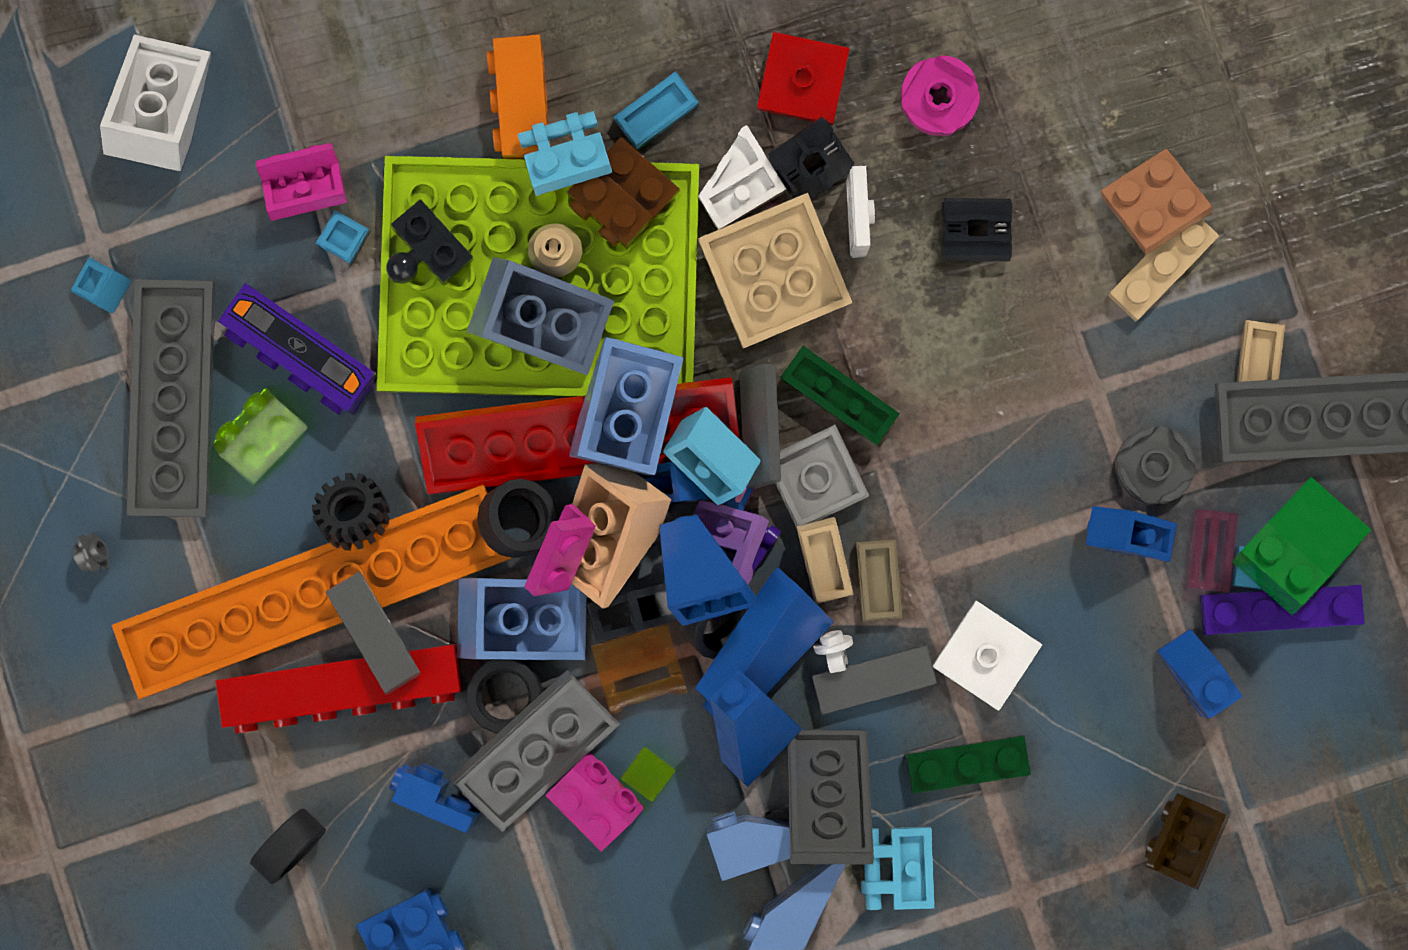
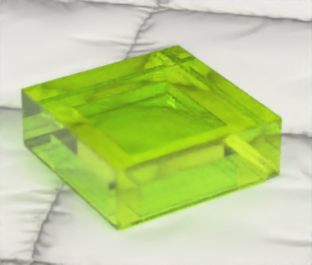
M644 746L620 779L653 802L676 769Z

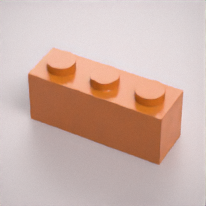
M540 35L493 38L494 50L487 51V64L489 75L496 74L497 89L490 90L492 113H499L500 128H493L495 152H502L503 159H525L524 155L539 151L537 145L522 149L518 133L531 130L534 124L541 122L544 123V126L549 124L542 39Z

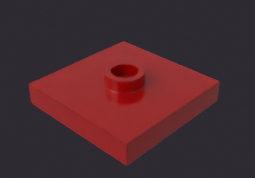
M773 32L757 110L814 122L822 116L824 120L827 119L830 126H833L850 48Z

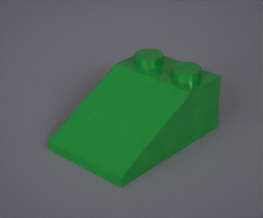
M1310 477L1240 551L1232 562L1287 612L1293 615L1332 575L1368 535L1371 529Z

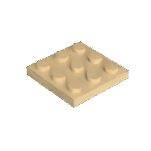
M808 193L698 238L742 348H746L852 303Z

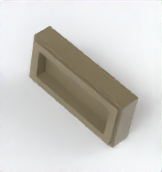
M896 539L857 542L856 553L862 621L902 618Z

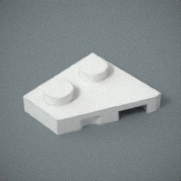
M746 125L741 128L738 137L727 154L724 155L717 166V170L712 178L708 180L698 197L715 227L719 230L737 222L785 193L786 188Z

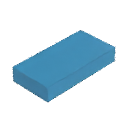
M675 71L615 115L613 120L632 146L639 150L699 106V102Z

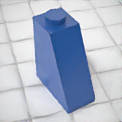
M697 514L679 517L672 522L659 525L667 606L682 626L758 605L757 596Z
M739 669L710 698L721 761L747 787L802 730L786 712Z

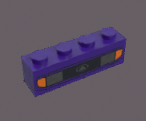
M244 283L218 320L219 323L227 328L223 334L242 348L247 342L259 350L256 355L257 359L273 370H276L281 365L292 373L288 378L290 382L306 393L313 387L324 395L320 402L338 415L341 414L343 409L353 415L377 382V374L247 283Z

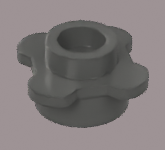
M94 532L89 534L88 537L85 535L78 536L77 543L73 545L72 552L75 562L80 569L85 572H96L100 567L103 570L108 569L110 561L106 543Z

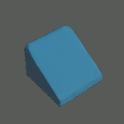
M89 257L70 292L110 313H114L131 280Z

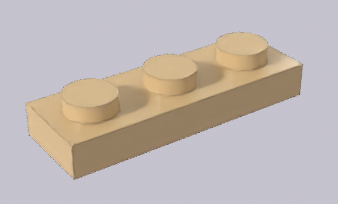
M1203 219L1145 255L1107 295L1136 322L1205 252L1219 235Z

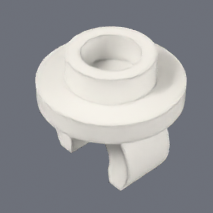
M840 630L822 634L819 638L820 641L813 646L815 653L819 655L826 654L830 673L846 670L848 659L845 649L853 645L852 636L843 635Z

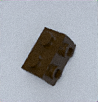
M1177 793L1174 800L1170 799L1163 809L1161 821L1164 824L1158 837L1153 836L1145 852V857L1148 858L1146 867L1198 890L1230 816Z

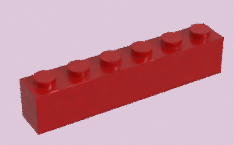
M457 644L408 651L420 670L421 675L388 695L383 691L365 658L215 680L222 728L234 726V732L238 734L259 730L258 722L273 720L274 728L297 725V717L312 714L313 722L336 719V711L352 708L353 716L376 713L377 704L391 703L392 710L416 707L415 699L431 697V704L455 701L454 693L464 691L460 660L457 658Z

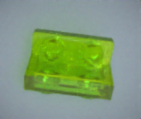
M266 387L261 393L256 392L246 400L243 405V411L233 422L228 421L220 427L212 445L223 459L254 484L308 427Z

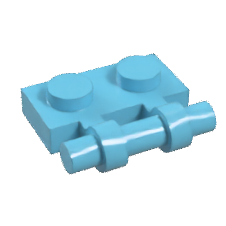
M594 111L578 115V112L566 115L567 119L545 126L541 122L532 125L531 130L518 133L522 149L537 145L539 151L524 155L536 196L612 173L601 133L585 136L583 130L598 126ZM572 134V141L550 147V140Z
M931 827L890 828L891 844H879V828H872L874 860L873 864H864L865 880L861 881V893L865 894L866 910L882 909L881 894H893L894 910L934 908ZM891 857L892 880H881L880 858Z

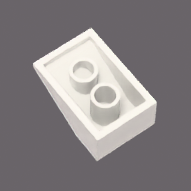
M134 35L100 124L103 154L181 171L192 140L211 52Z

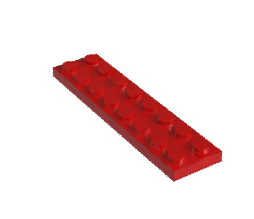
M732 377L677 384L658 464L672 462L663 453V450L681 420L704 407H707L739 438ZM586 395L416 416L415 428L427 494L467 490L481 485L485 487L499 486L515 479L539 481L582 475L586 464L595 463L569 455Z

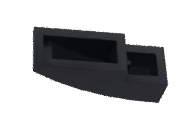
M665 583L618 595L607 608H601L595 602L586 604L596 643L678 621L668 609Z

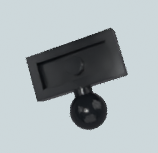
M421 199L391 223V229L410 248L408 253H395L387 262V274L396 283L406 284L411 282L417 275L418 265L422 262L444 286L473 261V256Z

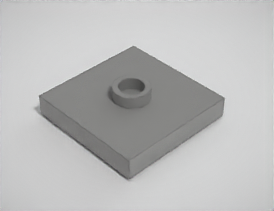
M836 425L780 451L781 482H777L775 485L796 527L821 520L869 497Z

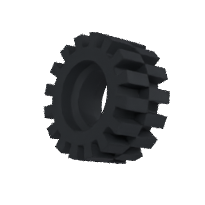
M345 473L344 481H341L339 476L332 478L335 484L330 487L325 483L321 487L325 494L316 493L314 497L317 504L312 505L315 523L326 540L330 541L336 548H339L341 544L344 550L351 551V546L354 543L357 550L364 548L363 541L368 540L370 545L376 542L373 535L378 533L382 536L385 532L382 524L388 525L390 520L387 514L390 513V508L381 490L371 478L367 480L365 475L358 473L356 479L352 473ZM355 502H363L365 504L363 511L356 518L349 521L338 520L339 513L347 505Z

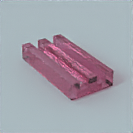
M1196 509L1187 588L1219 592L1230 591L1238 514ZM1206 518L1211 521L1204 581H1199ZM1220 520H1225L1226 529L1220 583H1214Z

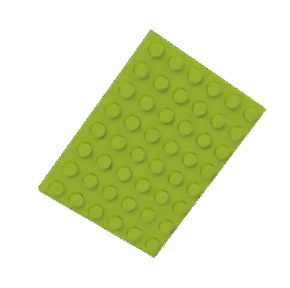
M385 156L377 391L542 397L584 396L587 393L605 337L684 357L677 384L693 382L699 164L651 163L680 188V192L627 250L620 243L613 247L598 233L601 226L595 220L589 217L587 221H584L568 206L572 200L568 197L567 192L573 185L536 196L525 159ZM420 199L473 256V261L444 286L422 262L418 265L416 277L406 284L392 281L386 271L387 262L392 255L398 252L408 253L410 251V248L391 229V223ZM548 224H562L571 228L578 235L582 245V256L578 266L568 275L555 278L614 300L588 375L467 332L493 257L510 260L536 270L528 256V245L533 234L539 228ZM549 244L546 246L547 251H549ZM561 244L558 246V251L561 249Z

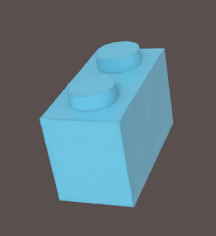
M707 407L681 420L663 450V453L717 505L742 494L761 461Z

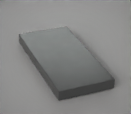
M567 670L450 776L449 779L471 803L503 832L620 724L579 680Z
M801 730L787 745L790 864H873L874 849L867 730Z

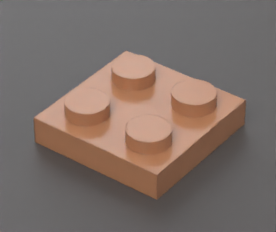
M1167 148L1101 190L1102 199L1145 255L1212 213V205Z

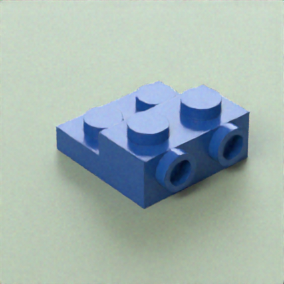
M422 763L421 766L417 765V767H410L405 764L402 768L398 767L389 787L390 790L395 791L391 802L465 833L475 826L480 811L472 808L473 803L466 797L455 793L448 797L444 796L450 781L442 778L444 773L442 770Z
M430 888L356 925L368 950H466L459 932L456 929L450 931L444 917L448 915V910L439 893L433 895Z

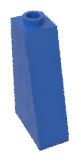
M778 567L771 573L757 594L758 605L748 608L695 688L707 699L702 706L712 716L713 711L710 698L737 669L767 694L834 623Z

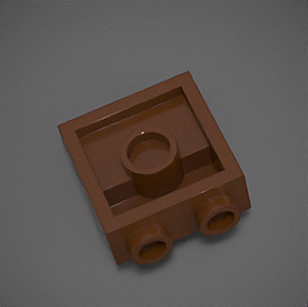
M620 137L606 152L612 173L574 184L567 194L572 200L568 206L580 218L587 221L591 217L601 226L598 233L613 247L620 243L628 250L680 192V188L626 140Z

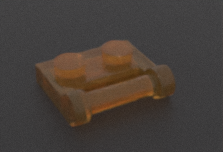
M668 624L591 646L611 715L623 712V707L675 692L676 696L687 693ZM660 667H668L670 674L668 678L617 692L614 681Z

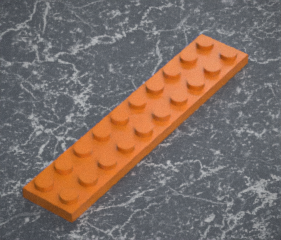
M484 485L478 486L391 519L388 525L382 524L385 529L383 535L375 533L373 536L376 542L370 545L369 541L365 540L363 541L364 548L357 550L353 543L351 551L344 550L341 544L339 548H336L330 542L113 624L112 628L138 700L342 624L343 621L327 596L326 591L359 571L364 576L382 608L511 560V557L499 555L488 547L480 535L477 517L479 505L487 494L486 487Z

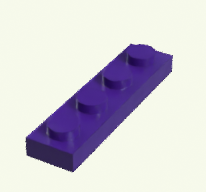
M1362 585L1320 587L1293 615L1287 612L1265 591L1200 595L1203 635L1365 624Z

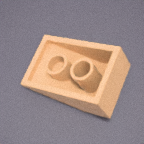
M598 463L586 464L572 504L596 525V528L571 584L601 608L609 607L660 534L659 525H662L671 499L634 472Z

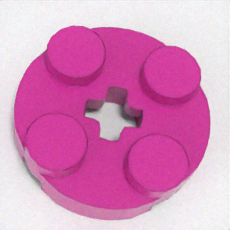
M937 56V58L922 60L909 70L901 88V110L906 115L908 121L919 131L934 136H950L964 128L971 121L978 108L980 95L975 81L976 78L972 70L957 58ZM943 86L948 89L946 96L951 100L948 104L942 102L936 105L932 102L933 96L929 94V91L931 89L938 91Z

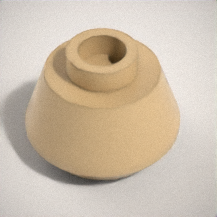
M548 224L539 228L531 237L528 245V256L531 264L538 272L554 278L562 277L571 273L578 266L582 256V245L578 235L571 228L562 224ZM547 244H549V251L546 250ZM559 244H561L560 251H558Z

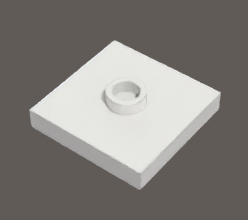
M852 166L846 181L850 256L852 258L866 257L870 248L869 224L875 223L874 200H868L866 166Z
M974 601L932 667L999 711L1042 647V644L978 601Z

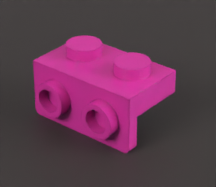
M331 143L313 145L306 149L286 154H277L256 161V169L262 180L266 210L271 221L347 203L341 165Z
M574 504L565 505L559 521H552L524 586L533 596L567 591L570 588L596 528V525Z
M591 753L585 755L545 795L601 852L644 809L634 793L625 788L609 772L607 766L600 760H597Z

